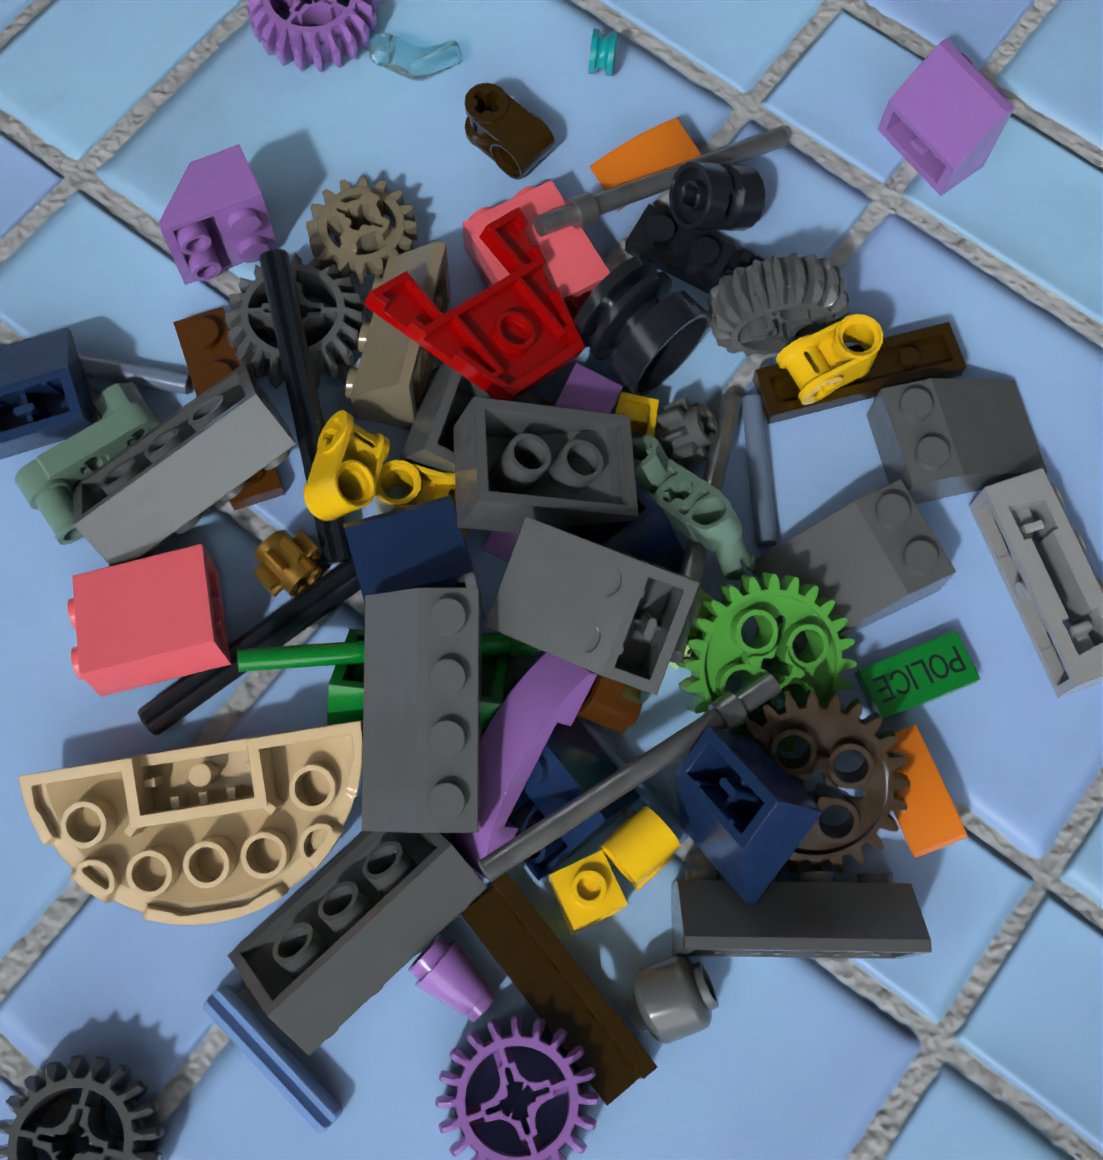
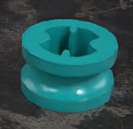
M593 29L588 74H594L597 70H603L606 76L612 77L618 31H611L609 35L605 36L601 34L600 29Z

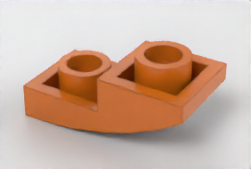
M676 117L625 142L589 167L606 191L700 157L702 154ZM623 206V207H621V208H618L617 210L620 211L621 209H623V208L626 207V206Z
M915 724L896 732L895 735L898 740L886 752L902 751L904 753L907 763L893 771L907 775L910 780V786L894 790V793L899 794L905 799L908 805L907 810L892 811L915 859L968 838L917 725Z

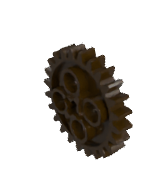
M809 687L805 703L797 704L789 690L785 691V708L778 710L770 701H766L763 703L766 716L764 720L760 721L755 716L747 714L748 721L745 724L750 731L749 736L736 732L732 733L752 738L786 774L790 775L788 777L821 811L832 805H842L848 808L850 815L840 825L829 826L818 818L788 859L789 871L791 873H795L802 860L810 861L812 872L821 871L822 861L830 860L836 871L841 873L844 866L843 856L850 853L862 865L865 863L862 850L863 845L868 843L879 850L885 848L878 833L880 828L893 832L898 831V824L889 814V811L907 810L908 805L905 799L899 794L894 793V790L909 787L910 780L907 775L894 772L893 770L907 763V760L902 751L886 752L898 740L893 730L876 734L883 720L877 712L868 715L862 720L860 716L863 704L858 698H855L846 709L840 708L841 701L837 690H833L830 693L826 703H819L814 688ZM795 735L804 738L808 742L806 752L795 759L781 756L776 748L784 737ZM848 749L857 750L864 755V761L856 771L842 772L833 766L836 756L842 751ZM814 771L821 772L824 783H817L814 791L806 790L804 780H810ZM838 787L845 789L861 788L864 790V794L860 797L852 796Z

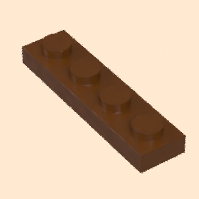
M223 307L173 322L197 397L242 365L238 362L235 355L237 348H232L227 339L230 329L227 328L225 323L226 315ZM276 467L271 470H264L262 468L247 479L244 489L229 501L235 511L285 495Z

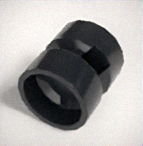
M687 162L680 166L674 174L670 185V211L675 222L683 229L745 231L753 227L760 219L764 208V181L759 172L751 165Z

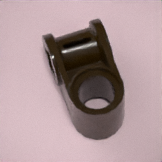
M481 83L470 88L467 92L464 102L465 111L468 116L465 121L466 137L471 144L478 147L491 158L509 177L516 180L521 179L554 148L555 139L548 126L539 117L529 113L505 93L501 87L492 83Z

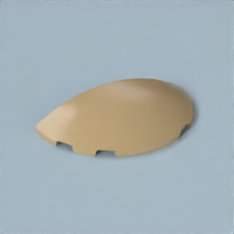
M363 720L122 757L21 775L18 778L26 809L40 840L45 845H53L59 855L72 868L70 877L88 893L104 903L116 901L126 907L143 913V919L177 925L218 923L253 913L279 900L310 871L316 870L332 851L344 832V824L352 809L354 799L358 796L363 773Z

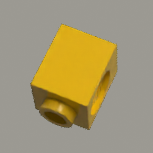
M603 850L564 867L548 877L549 887L571 935L623 911L628 905Z

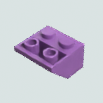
M945 39L933 49L889 99L877 130L927 183L942 196L985 165L1014 107L1007 101L1003 92L994 87L973 66L971 60L965 54L960 53Z
M240 144L189 163L158 223L185 285L195 281L210 280L221 271L244 262L253 263L259 261L260 254L263 252L279 249L263 195Z

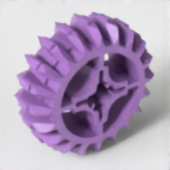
M248 0L249 6L247 11L252 22L251 26L254 36L258 39V42L262 43L268 56L277 54V58L283 66L294 60L295 65L300 71L307 64H314L321 73L324 63L332 61L340 68L341 57L345 55L356 59L358 47L369 46L370 33L376 32L378 2L377 0H345L348 3V6L345 7L340 5L338 0ZM281 10L289 14L287 20L279 16Z
M512 1015V1034L503 1036L497 1019L489 1020L488 1029L493 1039L485 1044L475 1030L469 1031L466 1037L476 1051L468 1057L458 1048L451 1050L449 1056L453 1061L462 1065L463 1068L459 1075L443 1070L440 1072L439 1080L444 1084L454 1085L455 1093L454 1095H440L435 1099L436 1107H454L455 1117L445 1119L439 1123L440 1132L449 1133L459 1127L463 1137L451 1145L449 1148L450 1153L453 1156H457L470 1146L476 1152L470 1160H548L550 1158H553V1160H567L560 1151L566 1144L576 1152L584 1153L587 1145L581 1138L574 1135L573 1132L577 1125L587 1130H594L597 1121L591 1116L580 1114L581 1104L594 1105L600 1101L599 1094L596 1092H580L579 1083L593 1079L596 1075L594 1069L591 1067L584 1068L575 1073L571 1065L582 1057L584 1049L577 1045L564 1055L558 1047L564 1042L567 1032L563 1028H559L554 1033L550 1042L542 1039L541 1036L545 1029L546 1021L539 1017L536 1018L533 1024L532 1035L521 1034L523 1023L521 1015ZM525 1046L544 1053L557 1065L561 1074L538 1081L524 1078L517 1069L510 1047ZM493 1053L500 1075L499 1090L490 1099L468 1108L467 1094L471 1078L480 1063ZM506 1067L511 1069L515 1082H523L522 1090L527 1085L532 1088L533 1092L548 1087L546 1092L535 1095V1099L527 1103L528 1114L526 1119L530 1128L528 1132L524 1130L520 1117H512L513 1109L509 1114L504 1112L503 1108L492 1112L487 1111L488 1108L500 1104V1100L508 1096L507 1085L509 1080L505 1071ZM567 1092L568 1104L563 1123L557 1133L547 1143L542 1145L535 1125L536 1112L541 1104L547 1100ZM499 1119L508 1121L515 1127L524 1152L513 1153L495 1148L479 1135L474 1126Z

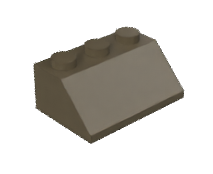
M435 241L388 258L384 276L375 277L372 290L407 271L443 314L447 312L451 292L446 243ZM373 312L371 322L364 321L361 326L358 351L362 352L359 367H351L349 370L345 396L352 401L356 419L411 430L431 375L435 356Z

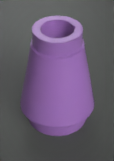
M441 934L428 944L408 969L418 979L415 983L417 987L460 1014L466 1015L472 1022H475L489 1008L497 996L489 988L487 982L456 940L449 943Z

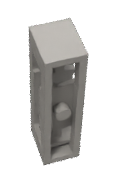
M1041 468L984 487L969 507L1051 685L1059 698L1103 682V582L1096 578L1086 558V545L1082 536L1072 529L1063 510V498L1060 490L1055 484L1050 483L1044 469ZM1033 534L1035 535L1039 543L1036 547L1032 540ZM1002 535H1003V537H1004V539H1005V541H1006V543H1007V545H1008V548H1009L1011 554L1009 553V551H1008V549H1007V547H1006V545H1005V543H1004V540H1003V538H1002ZM1067 619L1069 620L1070 625H1073L1070 626L1069 632L1067 631L1063 623V621H1066ZM1048 633H1049V635H1050V637H1051V639H1052V642H1053V644H1054V647H1053V645H1052V643H1051V641H1050V639H1049V637H1048V635H1047Z

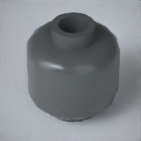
M681 954L673 955L638 970L633 978L634 995L626 998L627 1008L636 1029L639 1032L648 1029L653 1038L663 1044H670L705 1030L711 1023L712 1010L719 1007L712 981L702 962L699 961L693 964L691 960Z

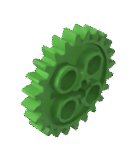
M769 572L762 573L759 583L754 576L741 575L740 592L733 585L721 584L722 602L704 597L702 601L709 614L705 619L698 617L695 621L696 625L694 627L698 629L696 637L688 636L686 646L692 649L691 656L683 657L681 662L676 663V665L691 671L692 676L685 678L678 685L680 689L686 692L697 693L686 704L687 709L696 714L709 711L708 705L726 693L725 687L728 677L738 670L742 675V684L736 693L769 673L777 680L781 689L790 684L792 695L797 704L805 703L809 687L814 688L819 703H826L828 696L833 690H852L854 685L841 678L842 670H848L857 666L856 661L844 658L842 654L843 650L855 644V640L838 635L837 633L848 622L847 618L838 615L828 616L836 602L826 597L816 599L819 587L816 585L805 583L799 588V578L784 575L779 583L777 574ZM781 615L783 620L777 626L776 618ZM754 616L757 622V632L750 641L744 643L741 636V628L749 617ZM804 631L807 637L806 646L799 655L795 656L792 649L793 641L797 634ZM764 658H773L770 669L761 668ZM777 694L768 701L778 709ZM841 702V707H840V708H843V709H844L845 706H844V705L842 704V702ZM763 704L755 711L748 713L760 721L766 718ZM745 723L731 731L747 736L750 734ZM794 735L784 737L778 746L788 752H792L794 749Z

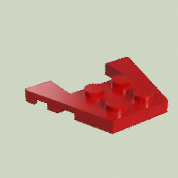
M519 207L486 225L479 236L510 275L445 314L440 312L407 271L371 290L364 302L369 310L497 400H515L575 360L585 349V345L559 289L552 290L542 268L546 260L539 245L532 246L525 231L528 221Z

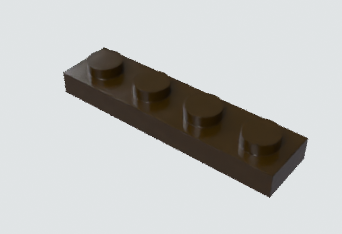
M946 322L883 338V343L876 359L866 375L836 389L828 396L812 404L803 405L800 402L798 386L788 370L780 368L778 364L755 370L752 380L757 394L761 397L767 423L771 424L877 397L882 388L930 378L950 379L962 375L967 366L950 323ZM859 344L847 347L854 352L865 351Z

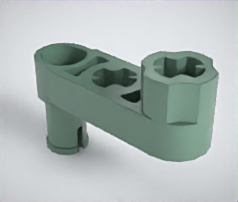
M133 382L116 383L102 391L99 399L94 403V409L101 420L37 456L35 460L22 467L15 476V482L30 507L40 510L54 532L56 540L61 545L73 543L83 537L73 526V501L68 494L73 490V486L161 423Z
M646 435L641 438H632L635 482L661 508L670 526L692 541L700 542L705 549L712 551L721 567V572L727 579L740 580L741 575H747L740 563V559L743 560L747 569L752 572L755 568L756 560L742 537L743 525L732 503L723 495L722 491L669 459L655 437Z

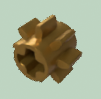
M279 530L267 537L257 548L254 557L260 565L253 572L274 597L283 589L291 597H295L313 585L319 578L322 569L315 562L322 557V554L318 551L319 547L303 530L296 533L293 538L285 530Z

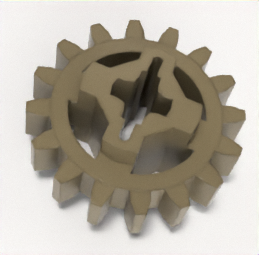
M360 177L358 187L351 188L344 179L340 181L341 192L338 194H334L328 189L322 191L325 205H311L313 220L306 222V228L313 257H319L324 269L335 264L341 278L349 277L351 273L356 274L359 285H365L368 274H375L378 277L384 276V269L386 268L388 258L413 250V241L418 240L413 206L412 204L404 205L403 192L400 189L388 195L386 181L380 180L375 188L368 187L366 177ZM385 214L392 219L396 228L391 227L390 220L384 218ZM330 233L335 235L336 242L341 243L340 248L331 241Z

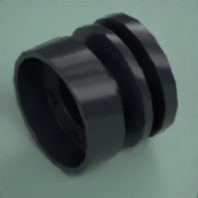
M645 254L633 256L609 273L590 293L574 319L575 326L585 348L590 347L589 352L599 361L613 357L609 371L634 395L639 396L648 394L675 373L701 342L711 321L710 314L684 290L669 295L672 280L663 271L657 272V266Z

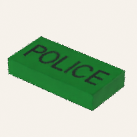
M956 630L858 669L854 674L872 712L879 713L883 721L973 685L980 680Z

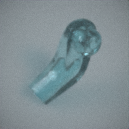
M382 32L374 35L368 44L369 57L375 65L416 81L432 78L461 64L463 61L461 49L454 39L425 47L415 45L390 33Z

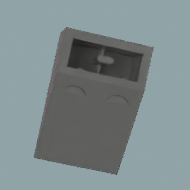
M525 516L485 626L601 676L657 695L700 583L681 573Z

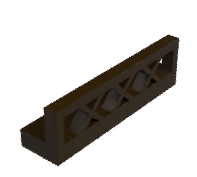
M506 872L492 882V889L470 905L461 915L538 1017L545 1019V1026L551 1034L554 1035L559 1028H563L567 1032V1036L561 1044L564 1051L568 1053L577 1045L584 1049L582 1057L573 1063L580 1071L589 1067L594 1069L596 1075L588 1082L596 1093L599 1094L605 1105L608 1106L639 1078L645 1079L657 1068V1065Z

